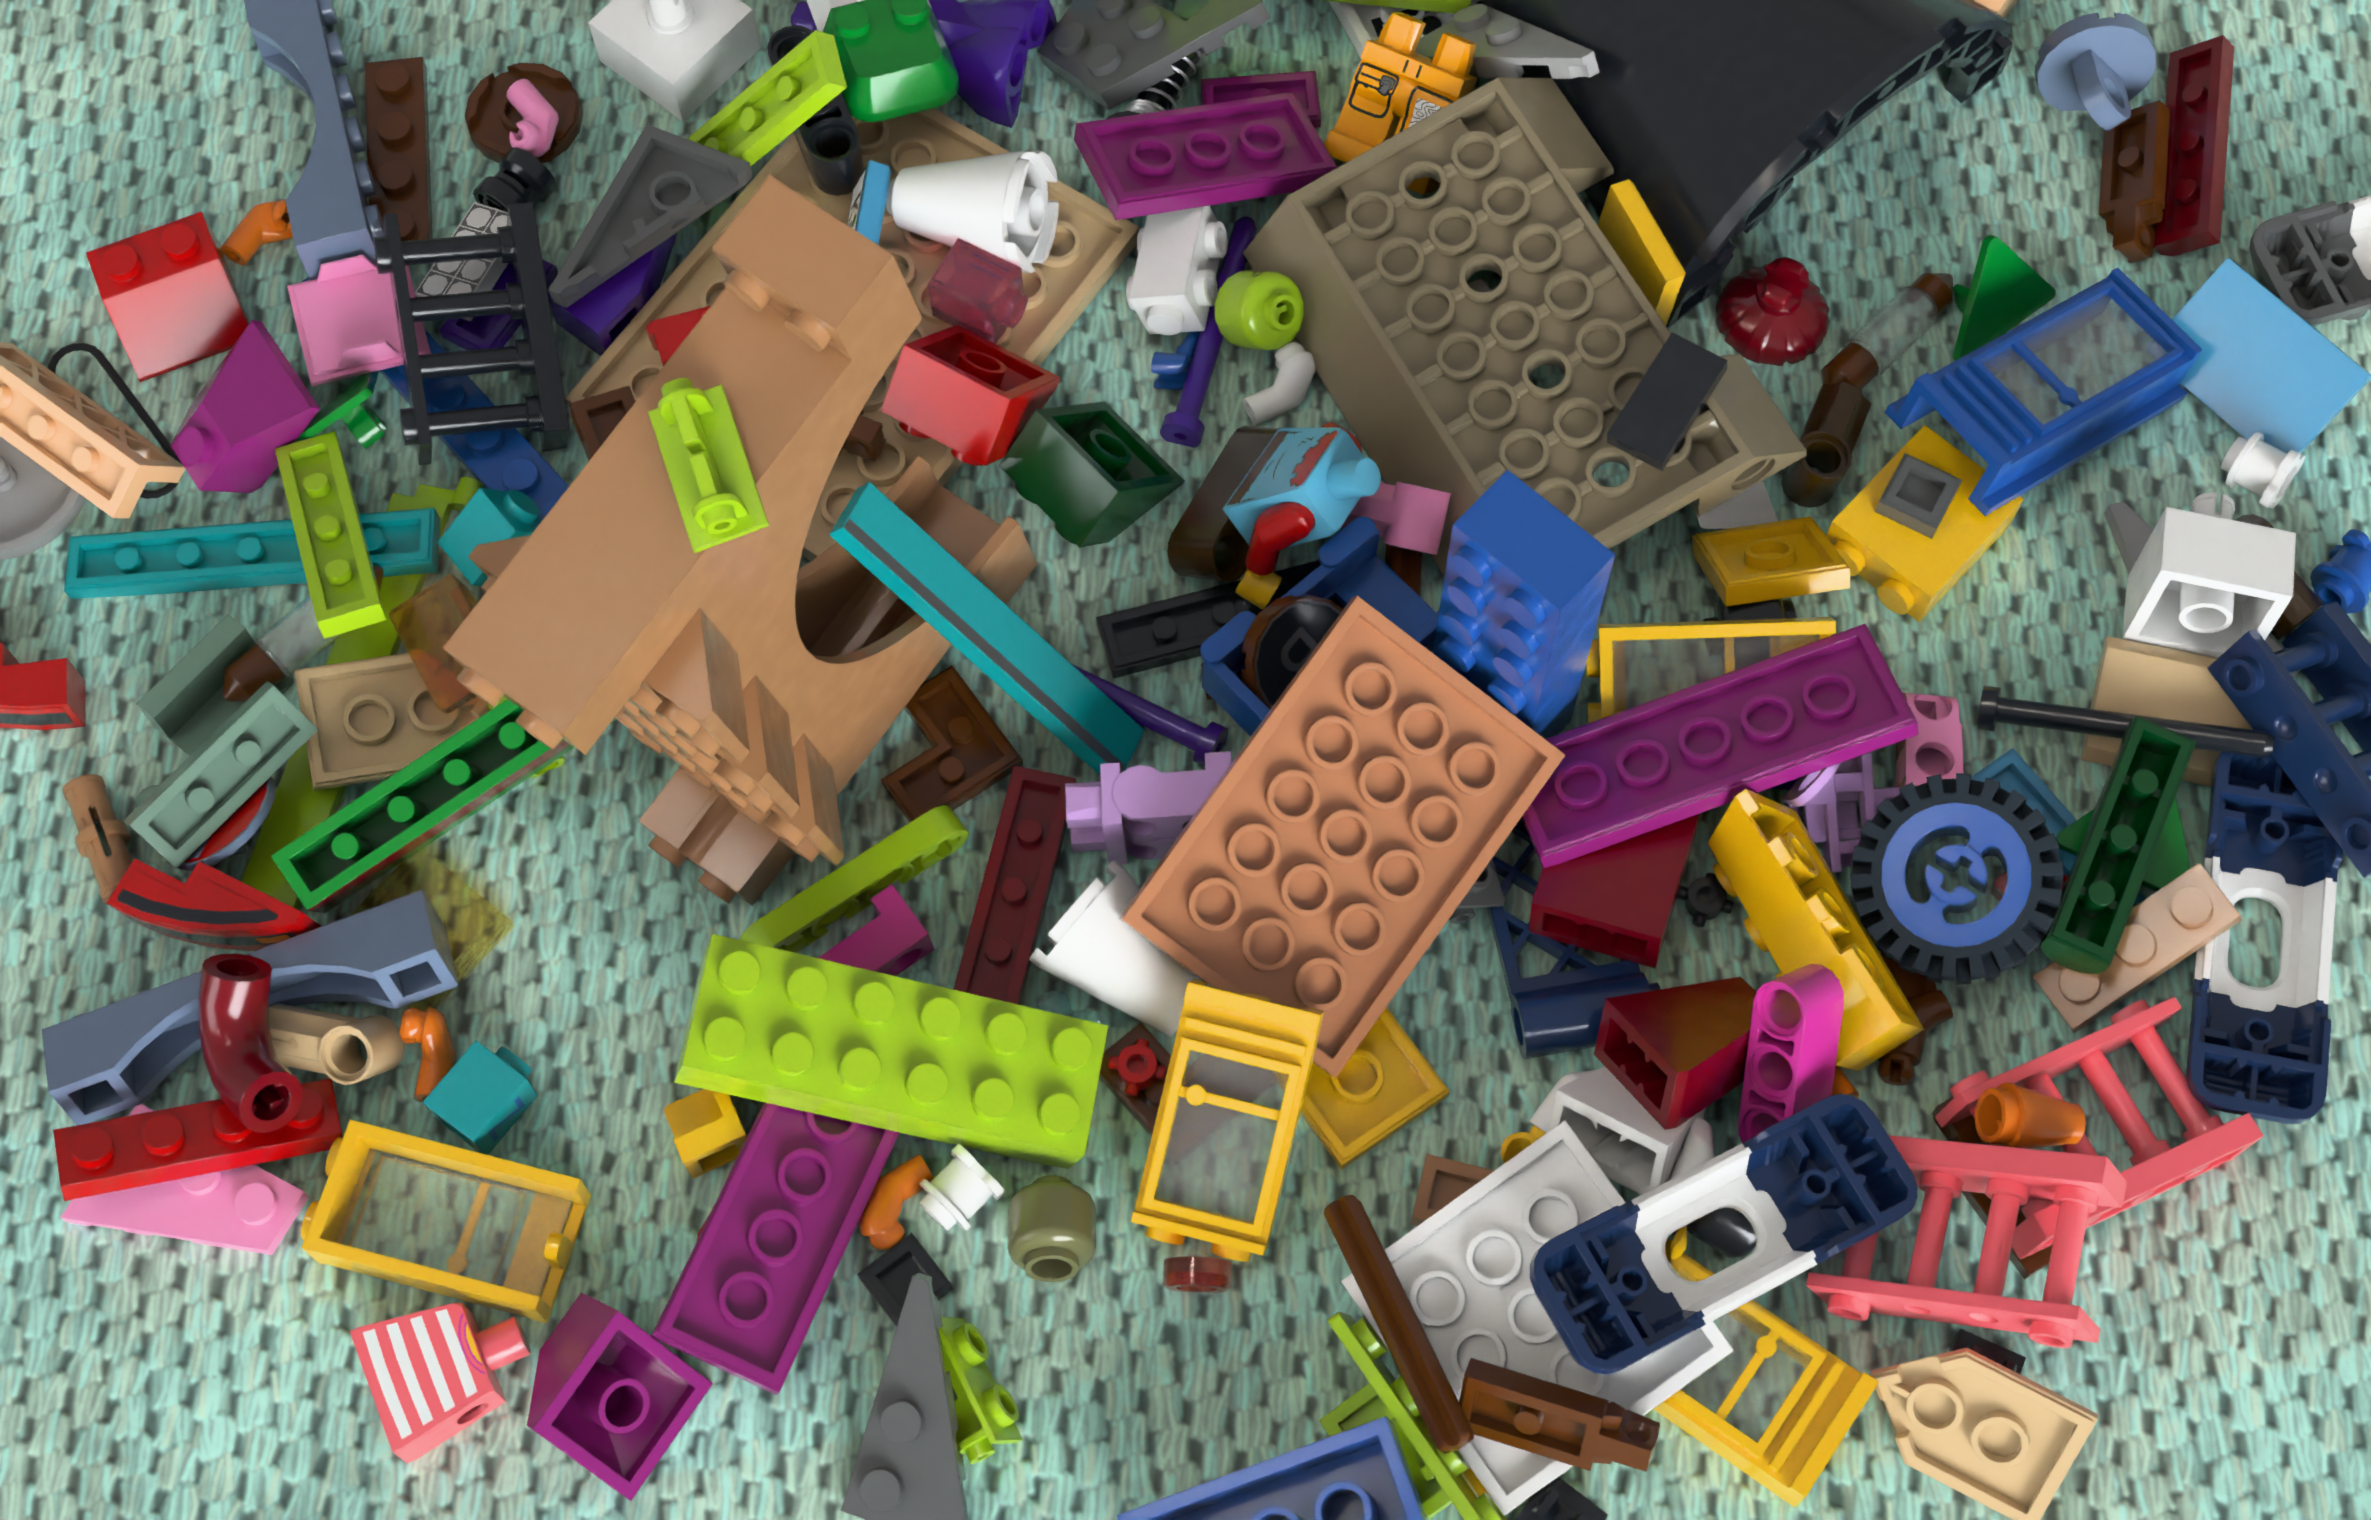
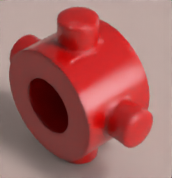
M1137 1039L1136 1044L1124 1048L1119 1056L1111 1055L1109 1058L1108 1068L1118 1070V1077L1126 1087L1125 1094L1129 1096H1137L1139 1090L1150 1087L1156 1078L1164 1080L1166 1075V1066L1157 1065L1156 1056L1149 1048L1150 1042L1146 1039Z

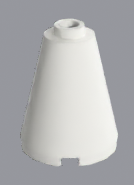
M1025 150L907 167L898 173L896 179L890 181L886 208L888 213L893 215V219L899 228L1009 269L1033 273L1036 270L1033 268L1032 263L1044 264L1055 238L1059 215V201L1048 200L1047 182L1058 183L1057 172L1051 157L1045 152L1037 150Z
M1114 859L1106 868V873L1113 880L1106 885L1097 877L1048 933V936H1050L1048 941L1055 946L1047 956L1037 947L1029 960L1040 969L1172 1037L1178 1029L1187 983L1193 979H1201L1119 919L1140 888L1128 871Z

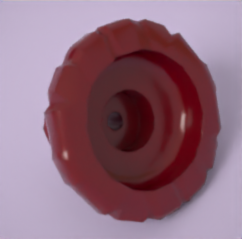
M1788 257L1775 259L1768 265L1764 264L1762 267L1754 266L1743 270L1739 275L1729 280L1723 288L1716 305V322L1719 332L1726 336L1724 341L1741 354L1742 357L1757 364L1783 366L1785 362L1795 364L1804 360L1806 356L1815 353L1822 344L1830 324L1828 316L1829 307L1825 297L1820 292V288L1809 280V273L1802 263Z

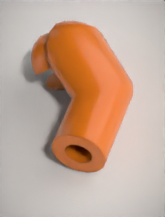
M286 199L255 205L222 244L221 251L229 260L245 266L262 244L293 238Z
M428 1006L427 1011L415 1007L407 1008L403 1012L399 1034L403 1042L409 1044L421 1043L422 1057L414 1093V1099L418 1102L425 1100L454 1066L456 1051L445 1017L437 1009Z
M920 1154L878 1178L858 1221L861 1235L868 1236L870 1244L877 1250H888L903 1239L905 1230L898 1221L903 1202L924 1190L919 1184L923 1179L929 1182L934 1179Z

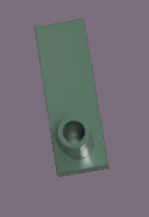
M267 681L161 785H152L143 789L136 798V809L124 821L177 869L319 729L274 685Z

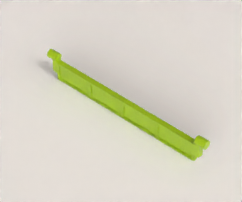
M461 477L456 490L419 484L414 497L393 493L386 512L435 508L440 516L441 538L451 511L461 512L478 489L483 488V484L470 477ZM427 573L383 577L380 596L387 620L337 635L326 665L397 655ZM306 742L287 762L276 790V797L264 821L241 882L299 910L302 902L271 855L335 814L346 786L314 791Z

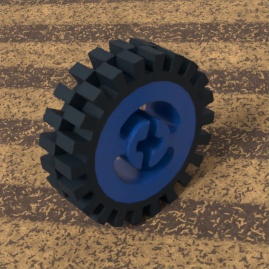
M1956 773V779H1942L1941 774L1926 777L1927 783L1914 787L1912 782L1900 788V794L1891 801L1886 798L1877 807V814L1871 821L1867 819L1860 831L1861 839L1858 846L1855 845L1852 874H1850L1856 910L1867 933L1876 943L1877 949L1887 959L1889 957L1899 964L1901 969L1913 975L1916 972L1926 976L1927 980L1942 983V980L1956 981V985L1971 984V980L1985 978L1988 981L1999 977L2001 972L2010 967L2015 969L2025 962L2026 957L2034 949L2037 951L2044 936L2054 921L2053 916L2056 909L2059 908L2062 896L2064 876L2063 863L2060 861L2058 853L2059 845L2054 833L2050 834L2047 829L2046 819L2038 809L2033 811L2026 804V798L2017 791L2013 790L2012 793H2009L2000 788V782L1987 777L1985 782L1971 780V774ZM1945 836H1963L1968 839L1965 845H1948L1939 849L1935 853L1936 864L1952 873H1955L1960 866L1968 868L1969 884L1984 894L1987 888V869L1983 859L1987 856L1999 858L2006 872L2007 886L2001 901L1989 914L1970 923L1952 924L1946 922L1944 917L1948 913H1964L1977 906V895L1962 886L1956 887L1952 893L1945 891L1944 876L1928 864L1925 870V879L1930 899L1925 903H1917L1911 898L1906 886L1908 868L1915 855L1933 840Z

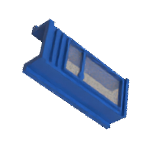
M2117 267L2111 271L2107 278L1931 375L1928 372L1921 375L1915 380L1909 393L1889 404L1884 413L1900 429H1903L1936 410L1989 464L1968 498L1984 516H1987L2181 402L2187 395V392L2179 384L2202 352V349Z

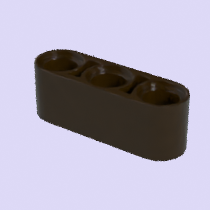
M1243 426L1232 434L1168 541L1167 554L1169 564L1178 575L1234 582L1240 579L1246 572L1245 559L1249 545L1223 511V507L1275 433L1281 428Z

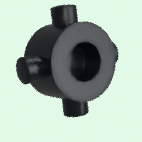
M1706 873L1705 877L1692 882L1689 888L1680 886L1677 896L1678 899L1685 900L1686 909L1693 916L1692 924L1697 927H1704L1706 920L1716 918L1721 912L1731 914L1734 906L1733 901L1726 900V890L1722 887L1714 873Z

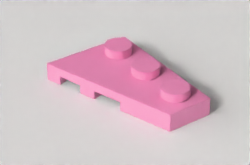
M139 1104L134 1107L130 1115L152 1112L154 1110ZM249 1165L73 1199L60 1218L67 1223L86 1226L94 1225L124 1230L130 1233L149 1236L157 1235L188 1240L193 1243L272 1255L310 1196L301 1189L256 1165Z

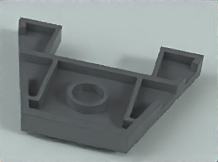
M1075 0L1037 50V53L1043 64L1055 75L1110 110L1175 74L1171 64L1196 50L1209 55L1226 45L1222 38L1223 35L1248 22L1251 30L1269 20L1270 16L1262 0H1211L1187 21L1152 0Z

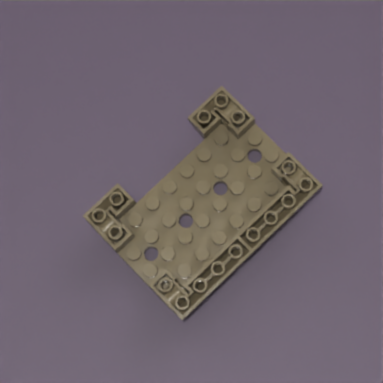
M1497 77L1288 195L1243 252L1245 260L1252 270L1281 273L1291 278L1298 286L1304 301V318L1300 331L1294 338L1297 343L1304 347L1305 351L1312 354L1316 374L1368 457L1377 464L1384 483L1396 486V482H1402L1451 493L1438 554H1429L1443 577L1445 576L1452 525L1507 470L1610 549L1688 504L1692 506L1699 517L1807 455V450L1741 354L1720 356L1727 360V371L1663 471L1607 443L1608 431L1671 333L1577 196L1583 190L1614 174V170L1552 78ZM1423 177L1432 178L1440 184L1439 190L1433 196L1425 199L1415 198L1407 192L1409 185L1413 181ZM1480 270L1494 271L1502 278L1500 284L1489 292L1474 291L1467 283L1469 278ZM1542 365L1557 366L1565 374L1560 384L1548 389L1535 386L1529 378L1531 373ZM1607 462L1620 463L1630 473L1628 479L1617 487L1600 485L1594 479L1593 474L1600 465Z

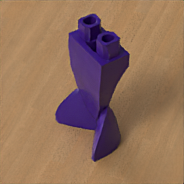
M929 0L958 72L959 89L957 94L977 115L994 123L1012 128L1018 116L1028 50L1042 45L1057 25L1055 12L1050 1L973 0L958 2L956 0ZM806 1L798 2L791 15V25L806 27L814 32L817 30L808 3Z

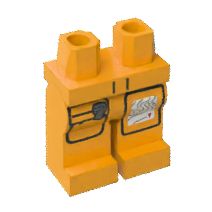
M1392 12L1379 38L1367 40L1361 55L1362 60L1354 74L1349 94L1336 126L1329 131L1324 143L1330 156L1347 163L1471 93L1477 81V77L1469 75L1473 64L1476 43L1461 36L1445 32L1441 36L1433 59H1430L1415 52L1426 23L1401 12ZM1423 177L1413 181L1408 189L1425 195L1436 191L1439 183L1432 178Z

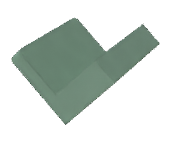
M227 614L136 705L158 731L190 756L245 703L225 700L223 697L224 672L227 667L256 644L244 626ZM272 660L286 676L285 679L275 686L284 694L293 685L294 678Z

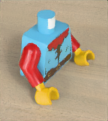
M1328 422L1319 428L1278 429L1225 504L1223 511L1249 545L1245 559L1247 569L1235 591L1239 596L1264 609L1282 580V577L1273 572L1276 568L1280 550L1333 535L1341 528L1361 497L1374 495L1378 491L1381 481L1380 470L1372 459L1363 456L1362 446L1352 433L1334 422Z

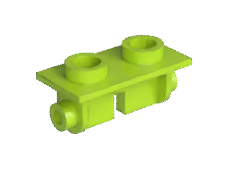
M677 378L665 383L661 388L663 398L658 402V408L648 411L694 553L770 526L723 385L721 384L702 391L699 388H694L692 381L688 378Z
M941 1317L943 1327L939 1328L945 1372L950 1371L952 1389L955 1390L958 1399L954 1401L958 1422V1430L956 1432L957 1449L962 1455L966 1454L970 1464H975L995 1453L992 1444L1018 1443L1023 1440L1015 1424V1421L1019 1419V1411L1008 1390L1001 1384L995 1383L984 1361L989 1357V1350L979 1330L971 1323H966L964 1318Z

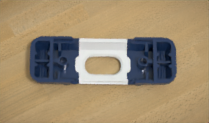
M2221 752L2216 758L2212 773L2204 869L2233 906L2238 900L2243 898H2258L2270 902L2277 908L2282 920L2277 979L2272 985L2267 987H2251L2240 983L2232 976L2228 968L2230 929L2197 950L2186 1075L2187 1083L2193 1096L2204 1106L2217 1111L2242 1116L2250 1113L2253 1118L2278 1123L2300 1124L2310 1120L2323 1107L2327 1092L2331 1019H2328L2337 875L2343 858V850L2272 755L2255 757Z
M1837 1094L1829 1096L1766 1128L1755 1137L1625 1204L1617 1205L1550 1239L1535 1252L1530 1263V1280L1537 1299L1573 1360L1593 1373L1608 1375L1625 1369L1896 1223L1914 1208L1918 1198L1917 1183L1912 1171L1875 1113L1865 1102L1852 1095ZM1725 1207L1741 1212L1749 1220L1756 1234V1246L1753 1253L1705 1280L1697 1282L1687 1281L1678 1276L1669 1264L1665 1254V1243L1668 1236L1673 1232L1717 1209Z

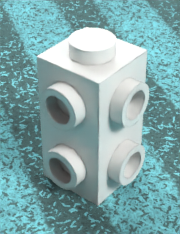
M1210 206L1147 215L1145 227L1141 228L1138 232V258L1134 275L1129 276L1127 280L1126 297L1130 309L1136 311L1149 335H1175L1181 332L1205 331L1209 307L1215 304L1218 294L1216 274L1219 259L1226 255L1228 246L1226 228L1221 221H1217Z

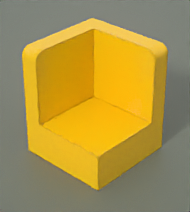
M702 1089L668 1104L664 1108L665 1116L675 1137L673 1139L692 1179L737 1159L748 1135L730 1095Z

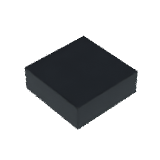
M912 1233L857 1274L858 1278L896 1328L913 1275L921 1273L932 1277L933 1293L938 1300L953 1290L950 1281Z

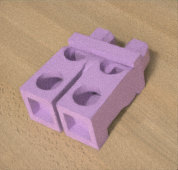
M1231 751L1205 753L1206 770L1161 773L1151 766L1138 765L1130 767L1121 773L1120 763L1100 764L1101 782L1065 784L1066 820L1068 828H1070L1073 852L1107 850L1109 864L1115 859L1121 865L1128 864V854L1139 859H1162L1231 765Z

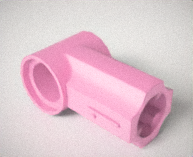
M1380 481L1378 491L1374 495L1361 497L1341 528L1346 527L1357 517H1368L1374 521L1376 528L1381 531L1380 537L1384 538L1383 543L1437 555L1451 493L1402 482H1396V486Z

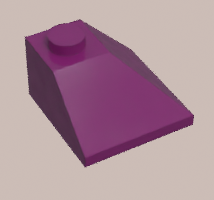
M251 320L190 405L170 446L199 490L252 493L264 485L278 466L275 448L295 443L320 407L263 323Z
M580 1293L539 1351L527 1426L631 1501L713 1383L618 1310Z

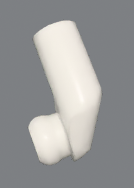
M1290 342L1278 349L1275 354V365L1279 371L1274 385L1242 399L1243 407L1254 426L1292 410L1303 402L1316 368L1312 354L1305 351L1301 344Z

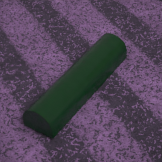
M2134 715L2129 721L2062 890L2059 908L2056 909L2053 916L2054 921L2041 943L2043 953L2052 961L2068 969L2087 974L2102 973L2111 965L2197 741L2137 715Z

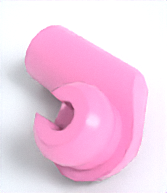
M520 79L509 87L506 94L508 101L523 117L522 121L516 123L519 128L518 133L510 131L509 141L513 148L523 149L536 158L542 156L550 149L559 116L556 110L528 79Z

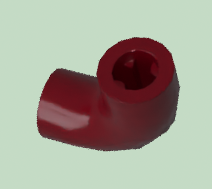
M237 953L219 954L204 960L202 965L198 1027L203 1058L213 1086L231 1113L246 1128L254 1132L269 1133L289 1123L299 1111L303 1100L302 1085L297 1077L278 1059L271 1039L269 994L272 968L266 961L251 955Z

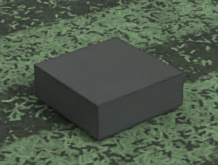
M1905 453L1880 498L1875 512L1932 539L1962 480Z

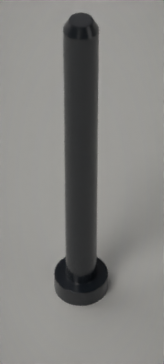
M1984 685L1978 715V729L1995 731L1996 723L1999 722L2123 739L2128 723L2134 714L2000 697L2001 687ZM2137 715L2197 741L2195 749L2255 757H2266L2272 755L2275 737L2265 731Z

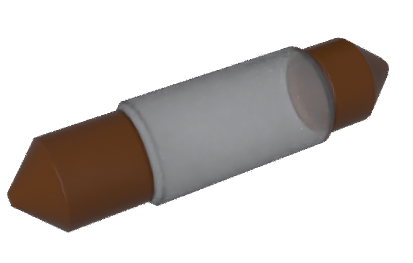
M1924 273L1910 286H1906L1847 340L1845 347L1822 368V385L1824 383L1838 384L1843 381L1863 389L1874 377L1881 376L1938 321L1939 315L1952 304V275L1947 273Z
M373 566L380 592L383 569L380 566ZM309 595L258 637L253 647L225 669L223 697L226 701L246 702L267 681L276 686L286 677L291 678L295 674L294 670L303 668L342 634L323 638L316 622Z

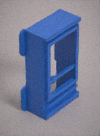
M1361 516L1355 518L1323 544L1318 551V561L1321 565L1282 596L1291 595L1296 597L1306 594L1328 600L1336 598L1344 607L1352 597L1359 596L1429 651L1433 650L1439 610L1435 612L1377 556L1381 531L1376 528L1374 521L1368 517ZM1244 611L1237 614L1205 640L1201 645L1200 655L1203 659L1202 688L1251 737L1270 709L1238 678L1242 674L1241 669L1246 670V653L1242 652L1244 638L1256 618L1254 613Z

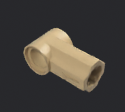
M276 1004L269 1007V1026L272 1043L278 1059L286 1067L324 1073L337 1083L349 1085L384 1074L396 1068L403 1058L405 1042L400 1038V1028L391 1019L382 1015L355 1018L285 1004ZM358 1038L366 1047V1061L359 1054L357 1048Z

